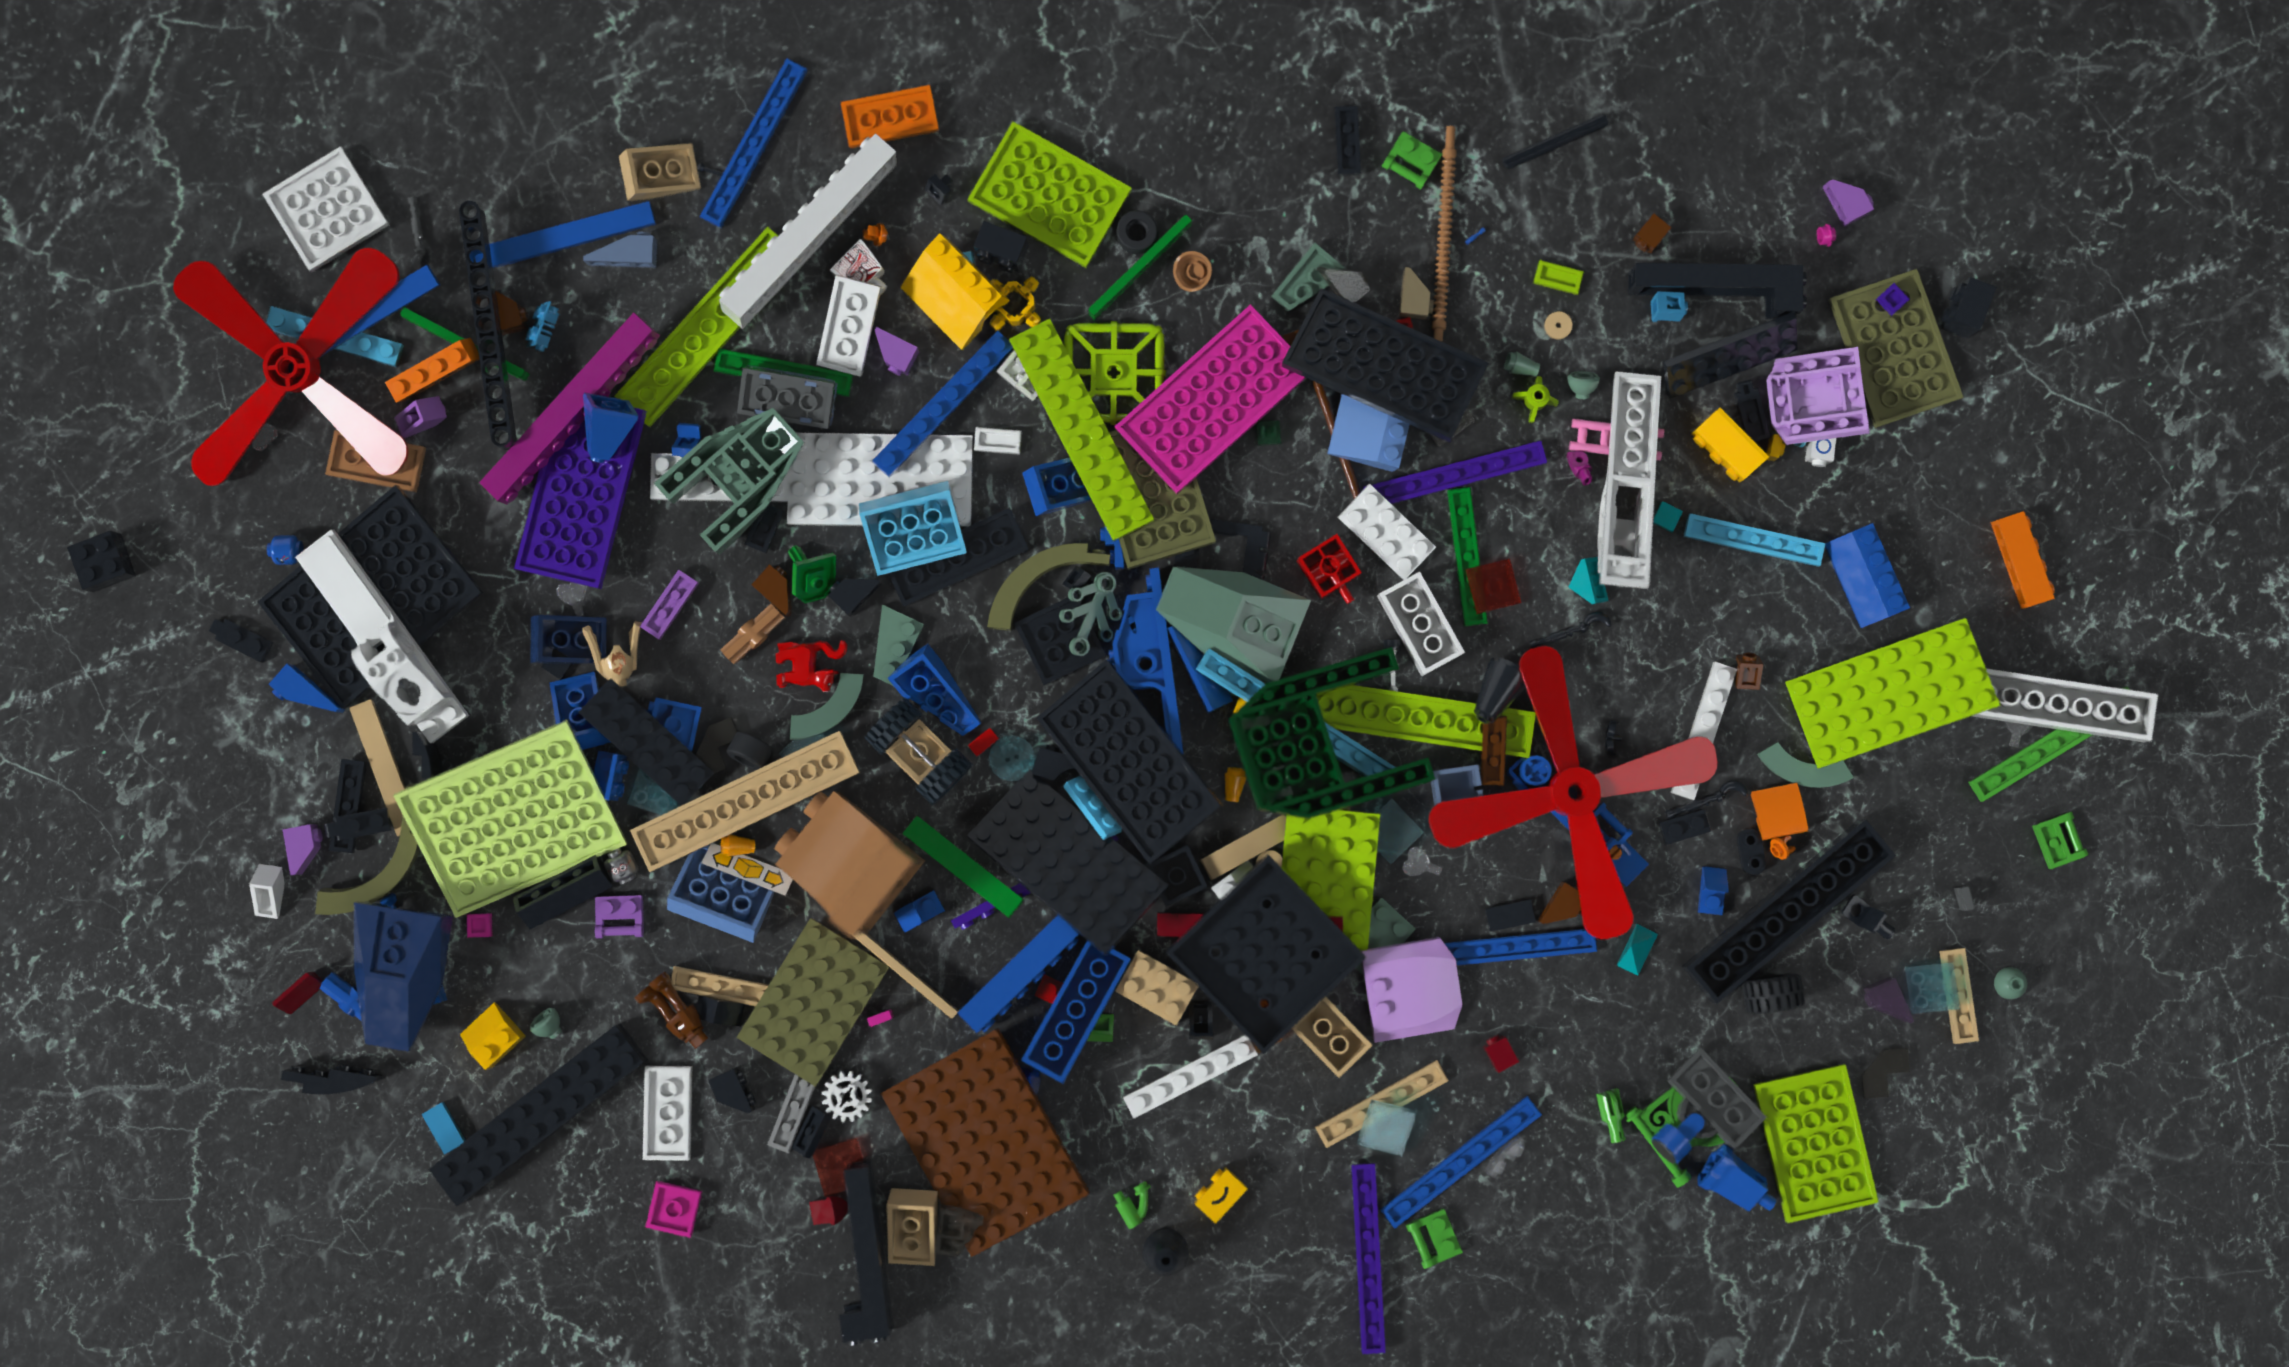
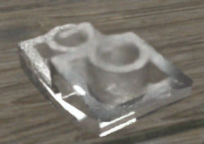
M1515 1136L1506 1142L1492 1157L1484 1172L1496 1178L1497 1174L1501 1175L1506 1166L1505 1157L1512 1161L1516 1157L1519 1158L1525 1147L1522 1144L1524 1140L1519 1136Z

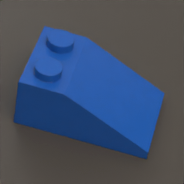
M1070 458L1036 465L1022 473L1035 516L1056 512L1091 501Z
M595 671L550 682L556 724L568 720L582 750L611 743L578 713L599 691Z

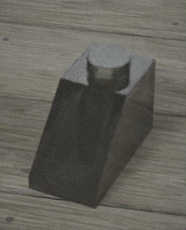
M1319 266L1317 268L1334 294L1356 303L1371 290L1366 284L1368 282L1367 277L1361 271L1357 272L1348 268Z

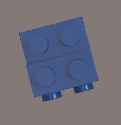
M655 698V702L650 701L648 712L692 751L702 707L661 698Z

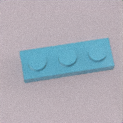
M1082 776L1065 783L1064 789L1103 840L1122 831L1120 825Z

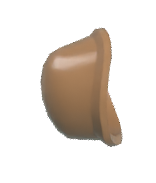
M1188 251L1182 253L1174 263L1173 274L1175 281L1185 291L1195 292L1201 290L1210 281L1212 275L1211 262L1205 255L1199 252Z

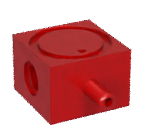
M1338 534L1297 559L1296 562L1320 600L1338 590L1346 604L1354 601V597L1346 584L1359 577L1362 572Z

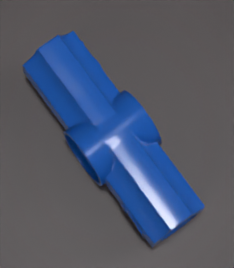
M332 972L325 978L319 989L339 1003V1008L352 1017L356 1016L361 1020L357 987L351 986Z

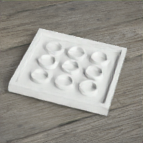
M342 147L335 149L263 193L264 198L310 272L317 270L390 225Z

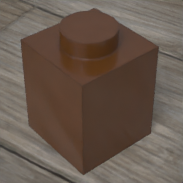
M1653 213L1633 238L1636 242L1635 245L1640 250L1651 253L1672 227Z

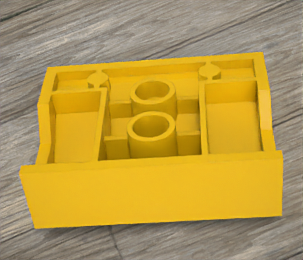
M940 233L924 249L900 287L961 350H964L981 332L984 321L998 307L1010 301L947 237Z

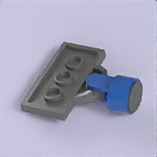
M1699 1048L1667 1080L1683 1097L1677 1110L1679 1126L1675 1128L1670 1124H1665L1652 1137V1144L1666 1160L1678 1164L1692 1150L1689 1141L1693 1137L1702 1139L1718 1134L1732 1150H1735L1767 1117L1702 1048Z

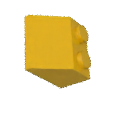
M496 1002L488 1007L460 1034L469 1053L485 1070L493 1068L526 1037Z

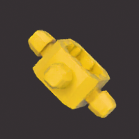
M1029 277L1024 281V286L1017 281H1009L1003 287L1000 281L996 279L991 280L1006 297L1010 292L1016 291L1028 301V305L1015 317L1002 307H998L995 310L998 315H994L990 320L992 328L996 331L1000 330L1006 325L1005 321L1011 326H1020L1026 320V324L1031 328L1041 323L1040 317L1035 312L1032 313L1035 310V300L1031 292L1034 293L1039 286V282L1034 277Z

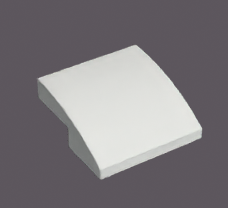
M1013 350L996 372L1033 401L1038 395Z

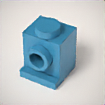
M1657 291L1651 300L1652 322H1657L1658 320L1681 321L1683 316L1687 314L1688 303L1685 301L1684 293Z

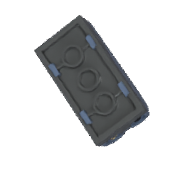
M747 365L742 370L737 414L755 416L774 408L785 422L828 429L833 421L837 383L822 377Z

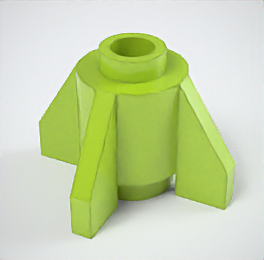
M1540 376L1536 377L1535 385L1531 386L1526 392H1514L1512 394V399L1524 400L1526 407L1531 410L1528 421L1530 423L1534 422L1538 410H1541L1545 405L1557 407L1559 400L1550 396L1549 390L1542 384V377ZM1534 394H1538V397L1541 399H1536Z

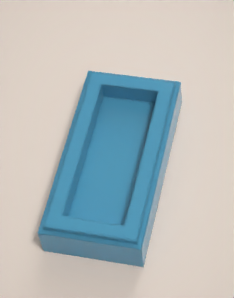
M444 1102L422 1114L444 1155L466 1141Z

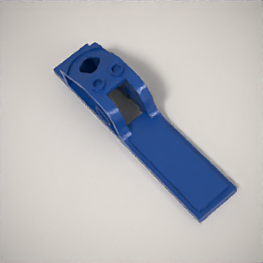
M1159 568L1150 569V575H1146L1147 591L1152 592L1127 595L1123 607L1124 616L1120 629L1116 631L1113 650H1109L1110 662L1115 665L1116 671L1131 689H1152L1161 693L1166 733L1183 754L1166 619L1156 611L1162 596ZM1135 622L1136 628L1132 630L1130 625ZM1147 659L1151 661L1152 667L1149 670L1141 669L1139 664L1142 660Z

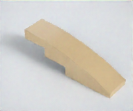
M1281 815L1201 859L1200 861L1210 879L1217 878L1284 841L1286 816Z

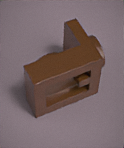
M1750 652L1736 655L1738 663L1735 681L1736 688L1760 690L1763 662L1760 657Z

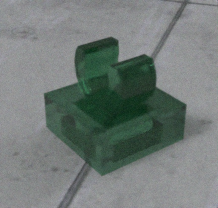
M1279 420L1256 423L1258 446L1281 444Z

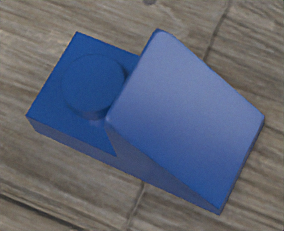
M1702 867L1698 913L1723 915L1725 892H1729L1726 869Z
M934 890L895 911L894 914L904 933L944 912L945 909Z

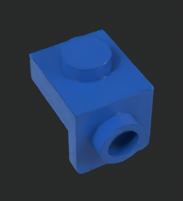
M679 423L677 425L678 438L672 446V456L683 458L702 441L701 426L699 424Z

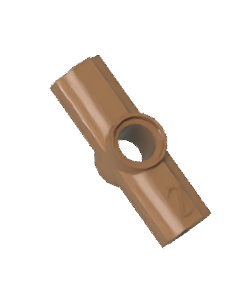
M771 603L755 619H750L738 630V634L720 650L735 665L751 649L760 646L768 638V634L785 617Z

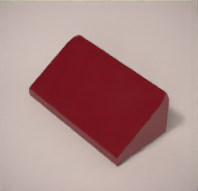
M306 972L276 998L272 1004L283 1012L292 1014L320 990L319 988L323 981L315 972Z

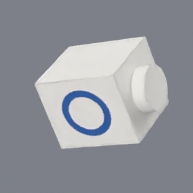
M1836 438L1807 442L1805 461L1812 462V466L1826 467V464L1833 462Z

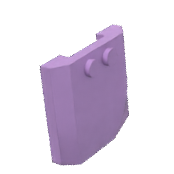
M1858 347L1775 359L1773 370L1767 378L1771 423L1786 445L1869 434Z
M1440 937L1362 951L1366 956L1361 965L1365 978L1374 1043L1455 1029L1463 1005L1456 959Z

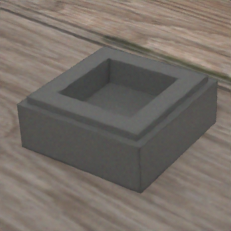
M1955 887L1954 891L1959 909L1962 911L1975 909L1970 887Z

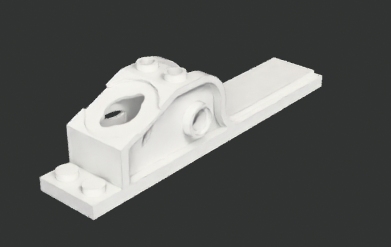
M1615 372L1608 469L1601 497L1598 524V573H1601L1600 584L1645 589L1649 586L1661 376ZM1618 486L1640 488L1636 501L1634 520L1616 519L1617 506H1615ZM1614 547H1622L1630 552L1633 557L1614 555Z
M331 529L295 557L355 639L357 647L351 652L354 663L371 687L393 708L407 725H417L429 743H434L469 716L335 530ZM384 643L387 648L379 653L376 648ZM401 678H406L419 686L421 694L418 704L413 703L403 689L404 686L400 682Z

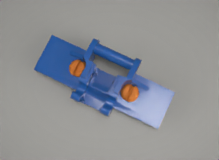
M1572 787L1569 788V796L1573 799L1576 798L1578 793ZM1602 802L1593 812L1595 817L1600 814L1621 835L1614 839L1609 837L1600 828L1620 882L1627 887L1649 864L1626 842L1633 831L1627 829L1606 808L1607 805ZM1554 810L1551 811V813L1569 830L1568 818L1566 816L1558 814Z

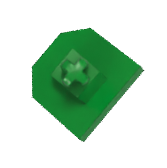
M797 545L793 546L788 550V554L794 562L792 594L805 604L825 599L830 593L829 589L835 583L836 555L829 553L807 559L800 547Z

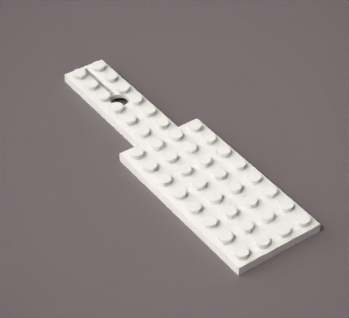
M796 433L804 441V444L771 502H788V525L863 526L859 515V503L948 481L960 527L971 526L973 436L930 435L889 478L872 463V460L897 434ZM651 453V500H668L654 485V482L661 477L657 475L665 474L681 459L680 456ZM708 474L679 499L680 501H731L719 486L712 483L711 477Z

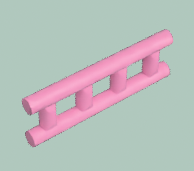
M1572 419L1571 428L1579 429L1577 442L1570 441L1569 450L1609 455L1611 423ZM1658 428V438H1663L1664 429ZM1588 430L1601 431L1600 445L1586 443ZM1657 451L1656 460L1661 461L1662 452Z

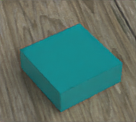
M1662 501L1653 517V524L1672 533L1683 511Z

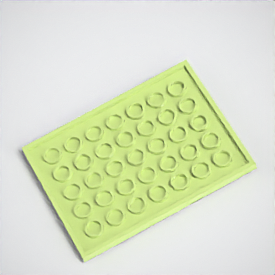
M568 720L394 794V798L455 918L553 877L594 855L599 857L627 845L624 834L607 800H605L603 791Z

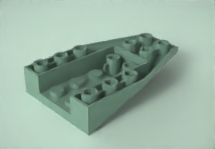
M1173 567L1156 611L1202 654L1211 649L1261 682L1270 683L1280 679L1311 600L1244 572Z

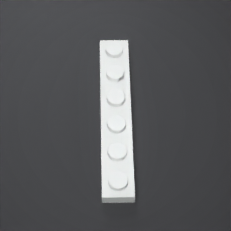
M1713 662L1688 739L1705 737L1713 743L1737 671L1736 668ZM1700 783L1672 787L1671 793L1695 800Z
M1243 1035L1124 1096L1123 1099L1134 1119L1258 1054L1252 1042Z

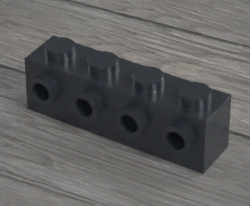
M594 855L513 897L518 916L529 929H532L613 886L606 868L598 857Z

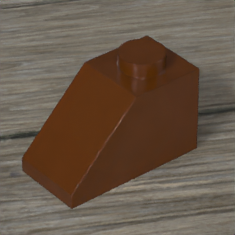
M496 291L502 336L528 329L526 322L529 321L526 309Z
M769 564L751 585L784 615L789 617L792 613L790 581L785 578L788 574L780 566L777 565L774 568Z
M1561 882L1537 921L1541 924H1547L1574 918L1578 914L1582 915L1578 890L1565 882Z

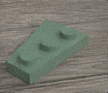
M1314 243L1271 297L1289 311L1319 292L1321 288L1324 289L1348 274L1349 271L1319 245Z
M882 605L873 677L893 686L888 677L910 656L924 627L923 623Z

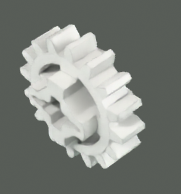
M841 1071L840 1078L833 1075L831 1077L833 1083H825V1086L829 1089L822 1091V1095L827 1096V1099L822 1101V1104L829 1105L826 1112L833 1111V1119L841 1116V1122H845L846 1118L849 1117L850 1121L853 1122L855 1121V1115L860 1118L864 1116L861 1111L862 1109L865 1111L870 1109L866 1102L873 1101V1098L868 1097V1094L873 1090L866 1089L865 1086L869 1081L862 1082V1074L853 1077V1071H850L848 1076L845 1075L844 1071ZM842 1081H851V1083L845 1087L837 1085ZM858 1087L862 1091L863 1098L858 1097ZM853 1088L850 1094L853 1100L849 1099L842 1105L845 1097L842 1093H846ZM832 1093L837 1098L838 1103L836 1106L832 1099ZM849 1106L857 1108L856 1110L851 1112L844 1111V1109Z

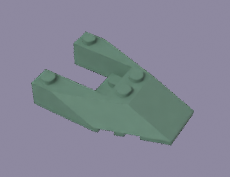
M771 408L746 419L742 423L725 428L723 431L712 436L705 437L654 482V485L670 502L675 504L707 474L734 503L733 506L700 534L706 543L720 555L768 507L801 450L804 441L776 410Z

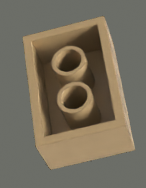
M1138 949L1115 991L1177 1025L1198 985L1192 979Z
M1326 996L1292 1028L1338 1078L1373 1046Z

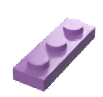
M678 570L640 627L661 640L699 583Z

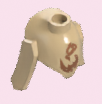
M635 621L629 632L631 656L627 655L620 645H614L611 654L604 659H601L602 654L592 628L589 625L582 628L590 647L596 670L605 679L609 680L612 678L618 685L627 686L626 679L637 669L638 642L642 622Z

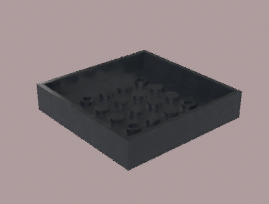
M1268 853L1166 950V953L1263 1055L1366 958L1362 951ZM1265 899L1271 901V905L1268 908L1262 905ZM1213 948L1220 949L1218 956L1212 955L1211 951ZM1318 950L1320 955L1318 958H1312L1311 952ZM1267 999L1269 1004L1266 1007H1262L1260 1001Z

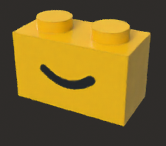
M1227 1167L1223 1171L1218 1169L1210 1178L1213 1182L1207 1188L1203 1186L1195 1194L1197 1198L1195 1205L1215 1224L1247 1190V1186Z

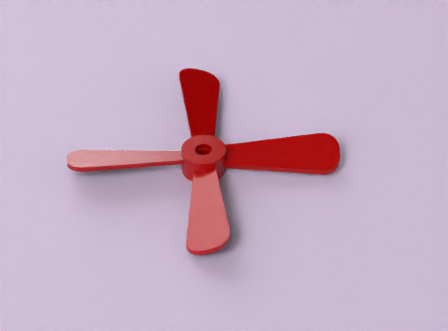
M363 248L353 255L295 344L283 342L214 264L206 261H196L186 266L177 275L173 284L174 293L177 298L264 359L263 372L267 380L195 450L191 460L192 470L204 484L217 486L227 480L287 392H303L379 474L394 475L402 468L409 454L405 439L320 377L319 358L398 284L400 277L398 267L383 252L373 248ZM290 362H293L294 370L289 373L288 365Z
M1541 646L1533 648L1522 655L1519 663L1520 672L1557 773L1551 777L1547 787L1440 802L1431 809L1429 824L1433 836L1438 843L1445 847L1455 848L1553 810L1560 815L1566 816L1568 818L1583 926L1588 934L1598 939L1617 937L1630 929L1633 923V913L1593 810L1597 807L1602 797L1706 782L1713 777L1717 769L1716 750L1709 739L1693 737L1597 774L1579 766L1562 658L1552 647ZM1571 786L1576 787L1578 795L1574 799L1568 793Z

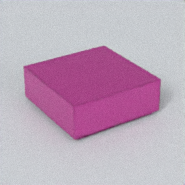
M492 913L467 914V938L492 937Z
M889 1009L868 1017L867 1020L869 1026L872 1027L891 1020L894 1015L892 1010Z

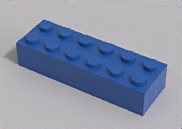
M1059 916L1054 918L958 1014L976 1033L980 1030L985 1032L996 1022L993 1017L997 1013L1002 1016L1012 1006L1010 1001L1014 997L1019 999L1028 991L1029 988L1026 985L1031 980L1036 983L1046 973L1043 968L1048 964L1052 967L1062 958L1060 952L1064 948L1069 951L1079 941L1076 937L1079 933Z
M1087 941L1024 1054L1022 1062L1064 1084L1131 959L1114 949L1105 956Z

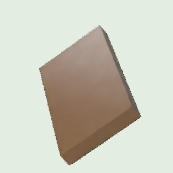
M334 430L325 475L391 488L394 485H399L402 490L417 492L426 448L407 444L409 454L402 468L394 475H382L369 465L338 430Z

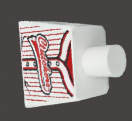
M861 239L830 269L834 276L840 275L882 286L880 295L887 288V285L879 279L885 273L882 266Z

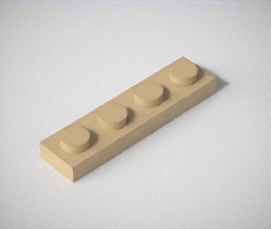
M1965 948L1939 951L1953 1043L1960 1044L1979 1041Z

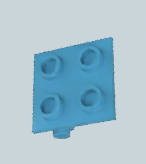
M550 301L536 307L533 314V319L536 321L534 326L530 327L527 331L525 340L528 343L526 347L535 346L536 350L544 352L545 348H548L551 337L540 332L552 336L551 332L542 329V327L545 326L551 329L555 327L544 321L555 325L559 313H557L559 309L550 306Z

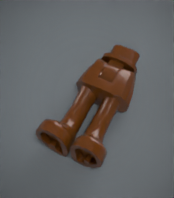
M666 971L656 977L649 986L634 997L639 1004L651 1002L656 1006L666 1020L668 1030L685 1043L690 1042L695 1049L708 1039L702 1031L704 1027L693 1004L687 1006L681 1000ZM663 995L670 1001L677 1013L670 1007Z

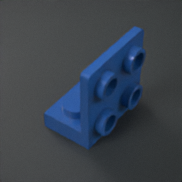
M598 751L594 775L603 791L605 800L618 801L619 797H622L625 784L622 783L623 774L628 772L629 761H626L627 756Z

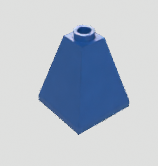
M584 392L583 404L587 451L592 461L603 463L604 460L611 459L636 423L638 414L629 400Z

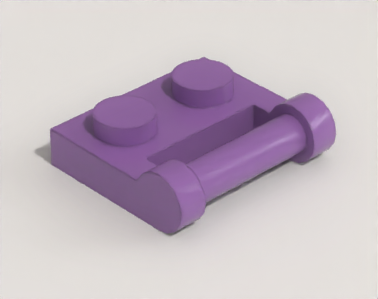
M643 895L595 897L596 939L604 938V936L620 935L643 937ZM635 919V925L604 927V920Z

